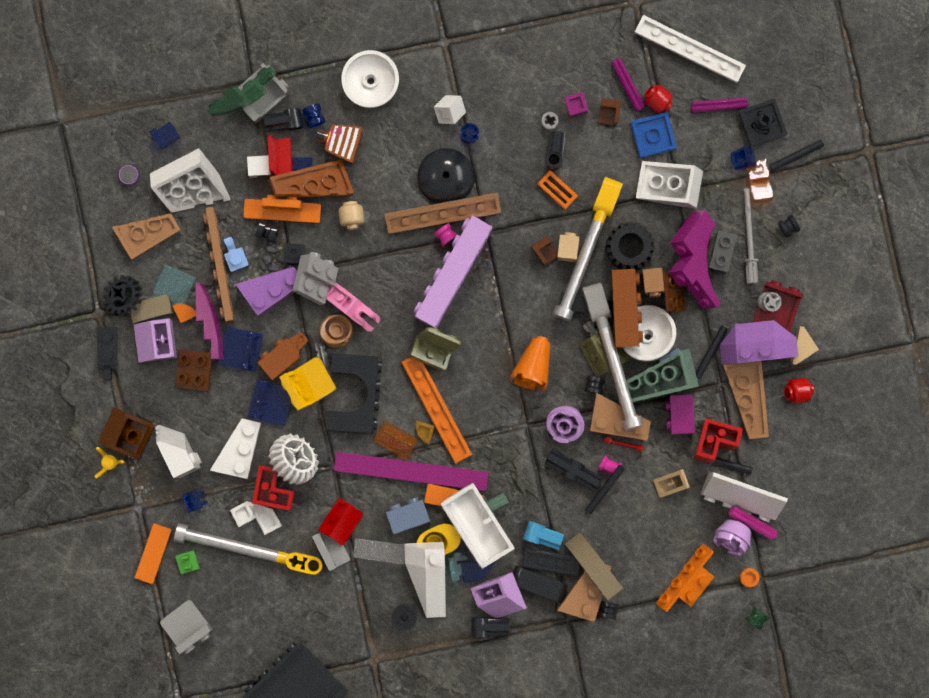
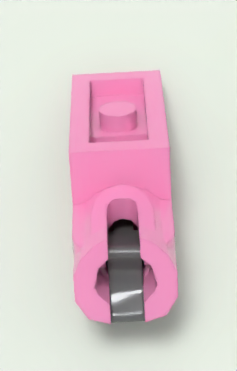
M335 282V286L329 287L327 300L365 330L372 331L379 324L380 316Z

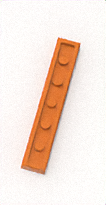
M413 358L402 361V365L455 464L471 456V451L424 363Z

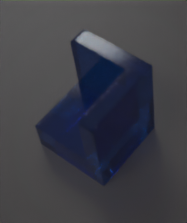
M168 122L158 130L155 127L149 131L161 150L181 138L171 122Z

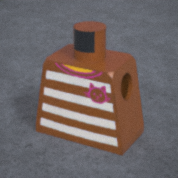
M332 124L329 132L318 130L316 141L326 143L324 149L326 153L353 165L363 128Z

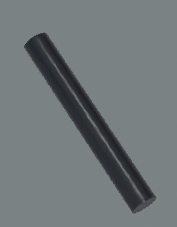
M820 139L770 164V168L772 171H775L823 147L824 144Z
M721 325L695 372L697 378L701 379L728 328Z
M717 457L712 463L750 475L753 467Z
M618 465L585 509L588 513L592 514L624 472V467Z

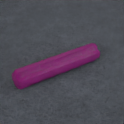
M620 58L612 61V66L635 111L642 110L645 105L622 60Z
M746 97L691 103L693 113L748 107Z

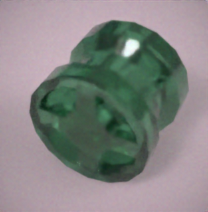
M753 607L751 615L747 616L745 620L761 630L763 623L768 621L769 617Z

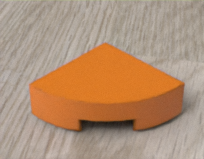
M182 303L172 305L180 323L196 316V310L189 305Z

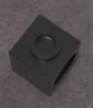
M285 243L284 263L286 265H299L301 255H305L306 246L304 244Z

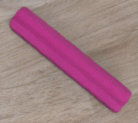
M737 506L730 508L729 515L770 540L777 537L778 532L776 529Z

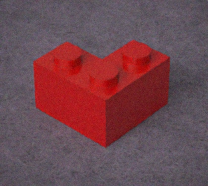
M706 418L701 426L693 459L712 464L715 461L718 447L735 451L739 447L743 428Z
M259 465L252 504L292 510L295 491L276 488L278 472L274 471L272 467Z

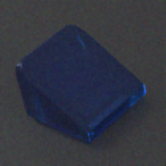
M747 145L730 153L735 170L757 166L754 151Z

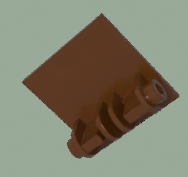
M663 273L666 310L668 313L685 312L686 300L683 296V286L679 287L669 273Z
M179 350L175 388L208 391V388H210V376H212L210 374V371H212L211 353Z

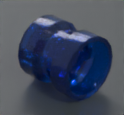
M313 104L302 109L303 115L307 117L306 123L308 128L317 127L326 122L324 116L321 115L322 109L320 104Z

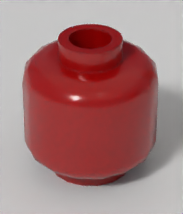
M652 85L644 94L645 104L656 113L667 112L673 104L671 102L672 94L662 85Z
M806 378L792 379L784 387V394L786 399L792 404L805 403L811 400L812 394H814V386Z

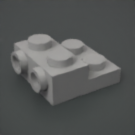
M310 252L309 254L301 255L293 291L319 305H324L329 287L335 286L338 268L334 266L333 261L320 259L321 255L318 253Z

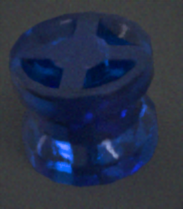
M473 123L464 124L460 131L462 140L468 144L476 142L479 138L478 126Z

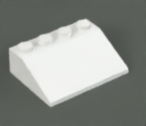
M714 472L707 474L701 491V495L705 496L704 500L715 503L716 500L723 502L722 506L729 509L737 506L750 515L752 513L758 514V519L770 522V519L776 520L788 498Z

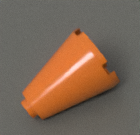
M543 336L532 338L511 373L510 380L515 379L514 383L516 385L533 391L535 387L540 388V391H546L551 346L547 338Z

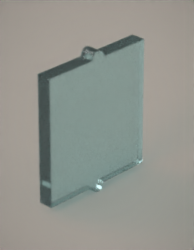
M165 264L160 277H157L158 282L153 294L158 296L168 294L170 301L185 304L188 295L192 293L191 288L196 277Z

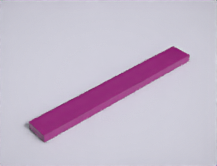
M336 452L334 471L451 487L464 488L474 483L476 488L481 491H486L489 473Z

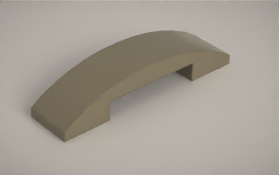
M578 533L565 543L608 601L624 590L581 533Z

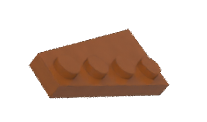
M342 159L269 178L275 197L354 195Z

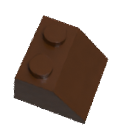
M113 407L98 443L139 460L154 428V424Z

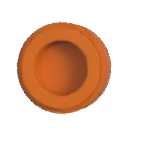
M746 568L740 574V582L745 587H754L759 582L760 577L755 569Z

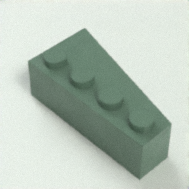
M690 349L681 350L657 365L626 380L632 402L699 387Z

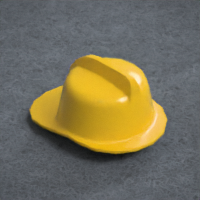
M441 524L422 533L417 543L443 542L446 555L458 548L461 536L453 525Z

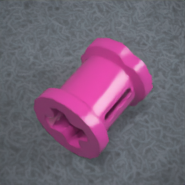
M604 455L598 470H603L612 475L618 465H622V463H616Z

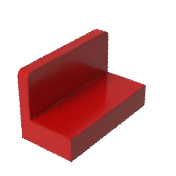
M268 135L269 172L272 176L292 172V140L290 138L274 139L272 135Z
M338 498L318 531L343 546L362 518L363 513L350 503Z

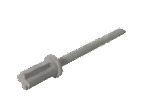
M744 188L748 259H745L744 263H746L747 284L758 283L757 262H759V259H754L750 189Z

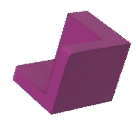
M583 92L564 97L569 119L588 113Z

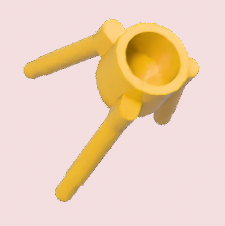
M96 447V450L103 456L101 459L103 468L94 477L96 479L99 478L107 470L115 469L117 464H123L124 461L117 460L114 455H108L101 448Z

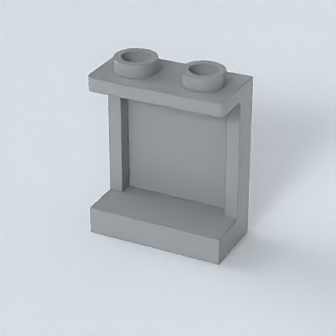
M264 63L237 89L234 88L229 92L232 99L255 124L290 94L287 90L289 88L287 83L283 79L278 80L274 76L276 71L270 65L266 67Z

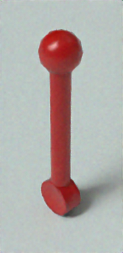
M611 437L604 439L606 444L613 443L637 449L639 452L644 449L641 444H629L613 440Z

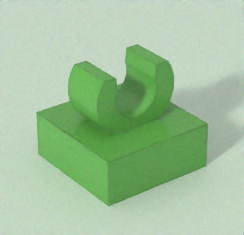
M195 550L176 556L181 574L200 569Z

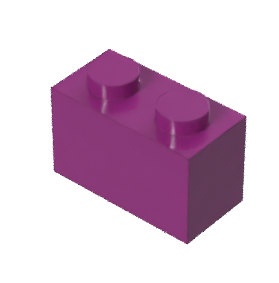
M670 395L669 400L665 401L666 411H669V419H666V429L670 430V434L695 433L693 395Z

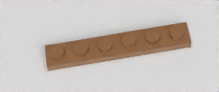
M498 193L385 213L388 234L465 220L466 218L470 219L472 215L474 217L497 214L501 213Z
M209 207L206 208V213L203 214L205 225H209L210 232H207L208 243H212L213 251H210L211 261L215 262L216 269L213 270L214 279L219 282V288L216 289L218 300L222 299L223 307H220L221 318H225L226 322H232L235 320L215 208Z

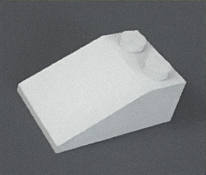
M642 161L636 199L678 207L697 208L703 171L694 165Z

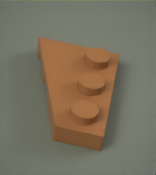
M172 214L112 227L131 260H134L181 231Z

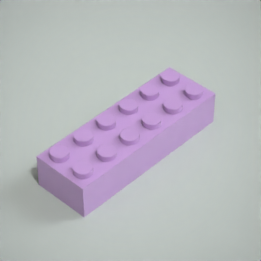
M473 215L471 219L466 218L461 227L463 233L461 236L457 235L454 239L452 252L446 253L443 259V268H438L433 276L435 282L432 286L428 285L423 294L425 297L423 303L418 302L414 309L415 318L429 327L437 328L492 232V226Z

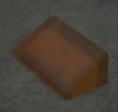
M385 421L374 441L407 460L418 439Z

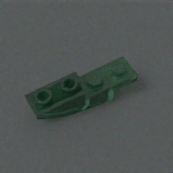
M271 66L268 68L264 67L257 73L258 77L253 81L249 80L243 85L244 89L242 91L237 86L234 88L229 87L224 91V96L219 101L216 99L208 106V113L211 116H220L236 112L253 104L267 94L263 86L277 75Z

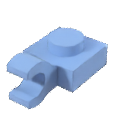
M232 237L224 239L229 251L224 256L230 271L233 272L248 266L249 264L242 247L236 249Z

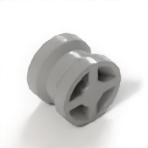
M764 292L759 295L757 303L763 311L774 312L780 308L781 298L777 293Z

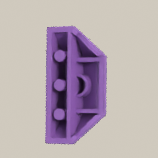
M774 320L735 324L720 344L722 364H734L797 357V338Z

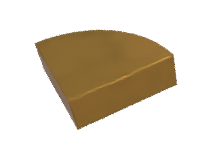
M416 421L415 428L419 438L425 443L430 444L434 425Z

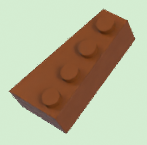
M635 269L612 270L616 348L640 347V343H643V331H639V324L642 323V312L638 310V304H641V293H638L640 273H637Z

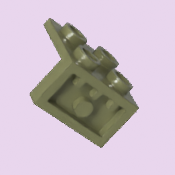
M613 325L610 329L615 342V325ZM600 333L579 344L596 377L611 370ZM623 348L617 349L621 364L632 359Z

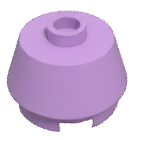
M572 406L557 407L547 417V430L553 436V439L560 443L572 442L578 439L584 431L583 417Z
M726 520L714 532V544L717 547L721 544L727 548V553L741 556L742 553L745 554L746 550L750 549L751 530L740 521Z

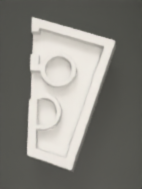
M241 419L210 471L248 479L261 423Z

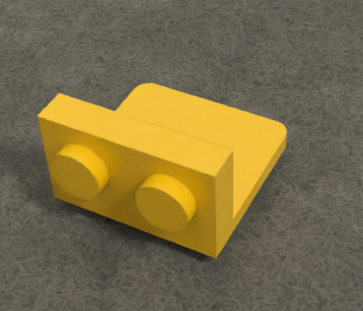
M315 357L297 369L279 377L282 387L288 392L291 403L297 410L312 405L336 390L335 384L319 357Z

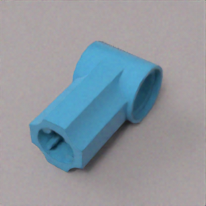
M529 521L523 539L559 550L564 534Z

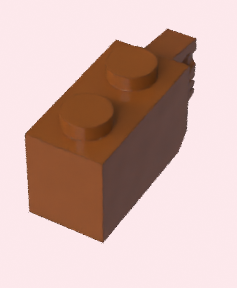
M302 332L290 339L286 338L284 340L281 338L274 344L275 348L270 353L267 350L259 357L260 361L258 364L275 381L300 359V350L307 344L308 339Z

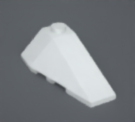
M443 542L404 544L405 564L426 618L446 617L445 552Z

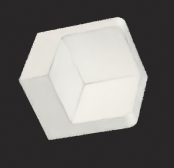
M446 95L434 106L438 122L442 124H455L466 113L461 96Z
M269 155L247 157L249 178L271 175L269 172Z

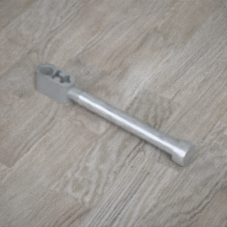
M597 283L583 287L582 291L592 323H597L626 420L622 421L625 431L640 428L644 426L641 416L636 415L607 318H610L611 314L602 284Z

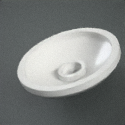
M373 50L359 52L351 57L344 66L342 72L344 92L352 102L361 107L375 108L382 106L392 99L398 89L399 74L397 67L387 55ZM373 78L374 83L368 84L367 80Z
M651 305L640 306L638 310L642 312V323L639 324V331H643V343H640V347L623 348V350L636 360H658L672 349L676 340V326L672 317L665 310ZM651 335L652 338L650 340H646L645 336Z

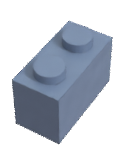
M417 497L408 500V505L401 507L399 503L389 507L390 511L386 512L393 534L430 522L423 499L419 501Z

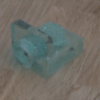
M463 552L452 553V557L448 558L452 581H458L459 576L463 575L461 564H457V561L468 559V556L463 555Z

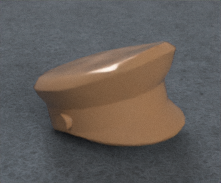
M340 314L328 316L322 321L319 328V336L322 342L331 348L345 346L353 336L352 322L346 316Z

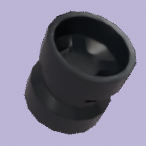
M261 219L255 237L260 239L266 238L268 242L274 243L280 226L276 224L271 225L268 221Z

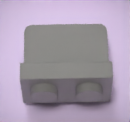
M191 600L183 603L160 622L177 646L175 649L179 654L185 652V654L189 653L195 648L194 643L198 640L201 643L211 636L209 632L213 630Z

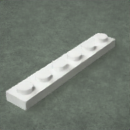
M644 15L635 30V34L735 83L738 82L746 66Z

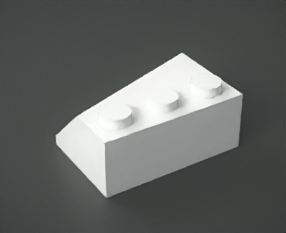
M199 148L150 173L152 190L171 213L191 209L198 204L206 203V205L213 204V201L221 199L223 201L230 200L219 173Z
M161 425L155 426L157 430L156 443L173 478H182L201 468L199 465L202 463L198 453H193L184 433Z

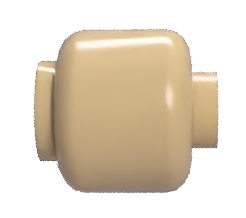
M357 201L342 203V206L338 209L340 225L347 227V230L359 229L358 226L364 223L363 207Z

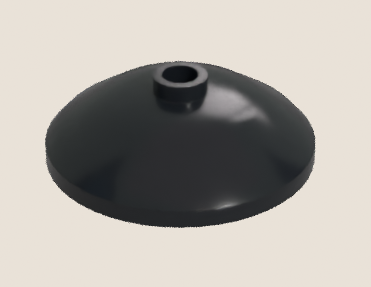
M443 148L431 152L423 159L418 169L417 178L423 195L431 202L438 204L465 199L473 188L475 175L471 162L464 154L454 149ZM448 172L450 176L445 179L442 177V174Z

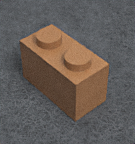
M662 268L644 269L645 295H649V298L661 297V294L664 293Z

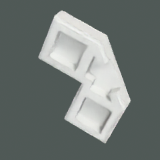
M246 501L230 510L238 527L256 518L264 535L282 526L272 508Z

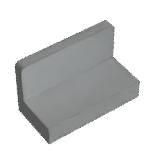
M321 532L312 536L329 571L350 561L344 545L338 544Z

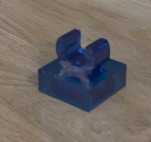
M194 490L183 494L189 513L203 508L208 503V501L202 502L199 496L204 494V491L198 492Z

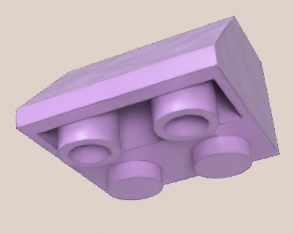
M170 318L134 324L138 363L177 358L173 323Z
M512 572L471 588L477 606L495 619L527 608Z

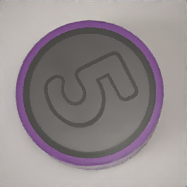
M126 165L120 169L119 178L124 184L132 185L137 182L139 173L135 167Z

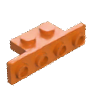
M267 195V198H262V200L245 199L244 218L320 223V204L302 203L298 200V197L278 199L279 197L274 195Z
M702 544L688 563L684 565L677 577L672 580L670 586L660 596L656 604L668 612L676 600L680 598L692 607L714 578L711 573L703 568L714 551L705 544Z

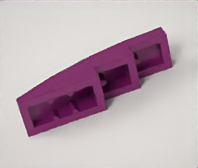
M197 282L196 321L204 323V340L211 341V359L224 360L223 340L213 301L206 286Z

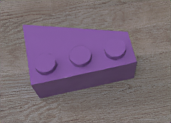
M295 267L287 268L238 283L236 286L257 316L260 317L294 293L293 287L297 270Z

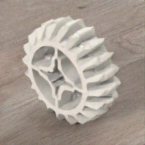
M291 433L281 436L274 441L269 450L270 454L268 457L271 459L269 464L273 465V470L278 472L277 477L282 476L283 481L288 480L289 484L295 483L298 485L306 483L314 477L318 469L319 461L316 460L318 455L314 453L315 448H311L309 446L310 442L306 443L304 437L299 439L298 434L293 436Z

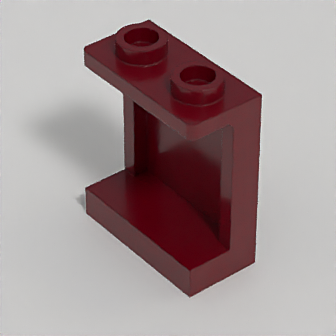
M774 280L766 282L762 293H777L781 298V306L774 312L763 311L757 306L752 323L774 320L791 333V327L800 300L804 294L799 293L800 289L789 286L788 289L781 287L782 283Z

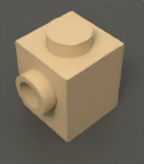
M566 232L565 235H560L558 261L577 262L580 238L575 233Z

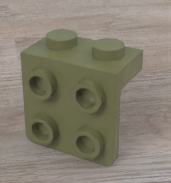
M429 327L416 336L409 357L444 372L451 353L459 348L462 342L453 335H445L439 329Z

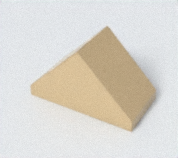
M802 326L797 328L796 333L798 356L791 357L790 365L798 364L819 350L806 329Z
M683 469L653 480L660 498L690 488Z

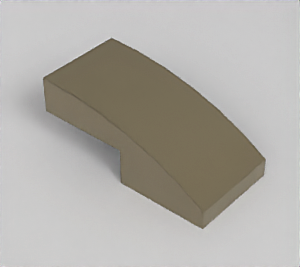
M168 294L141 301V304H136L137 310L131 309V318L133 323H138L173 313Z

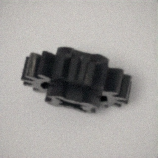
M121 275L120 279L114 277L113 283L109 281L110 287L104 288L107 293L102 295L106 299L103 302V305L107 306L106 310L115 316L120 315L124 317L125 313L131 315V309L137 310L135 305L141 304V301L138 299L143 296L139 292L142 290V287L138 285L139 282L129 275L127 277Z

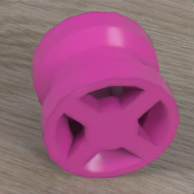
M448 223L434 235L441 240V245L444 247L456 238L457 233L451 230V225Z

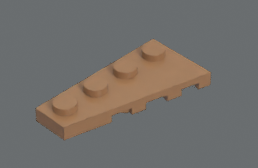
M762 361L723 364L749 439L769 437Z

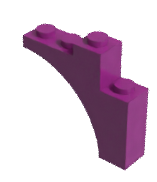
M706 210L692 212L671 240L670 244L680 258L669 274L679 287L687 286L703 309L717 308L721 302L713 290L707 268L708 242L716 224Z

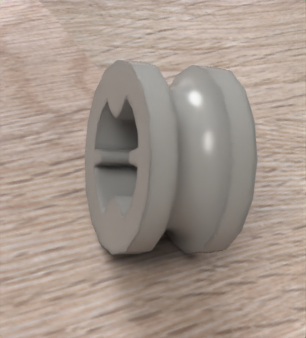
M553 112L545 113L541 119L542 126L547 130L555 129L558 125V116ZM546 117L554 118V125L545 124V121H547Z

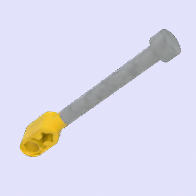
M608 177L604 178L593 207V211H596L588 234L560 306H555L552 314L559 319L571 321L574 313L571 310L606 216L610 217L623 185L621 182Z
M178 523L175 531L174 542L184 544L186 540L285 564L291 570L312 575L319 573L323 568L322 560L315 556L299 552L289 554L190 530L188 525ZM298 556L297 560L304 561V557L307 558L305 569H302L303 564L298 563L293 566V562L290 559ZM311 560H316L319 563L317 571L310 570L309 562Z

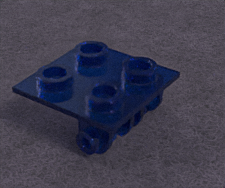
M225 327L223 336L224 360H218V364L256 371L263 334Z
M257 379L248 417L285 426L291 403L288 392L282 385Z

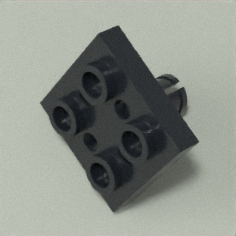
M775 98L738 111L750 147L787 135Z

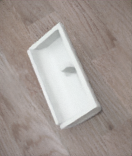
M474 483L462 488L441 503L442 508L482 569L515 549Z

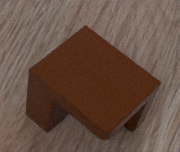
M602 98L598 123L617 126L621 101Z
M547 235L531 246V249L543 266H546L558 257V252L551 244V240Z

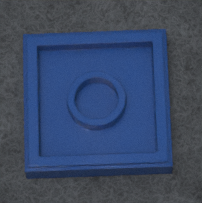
M668 112L630 121L640 159L677 149Z

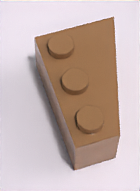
M596 393L589 431L647 441L651 421L641 417L644 426L625 431L622 421L626 419L622 406Z
M605 564V565L608 567V569L610 570V569H611V566ZM585 570L559 605L557 611L595 622L603 593Z

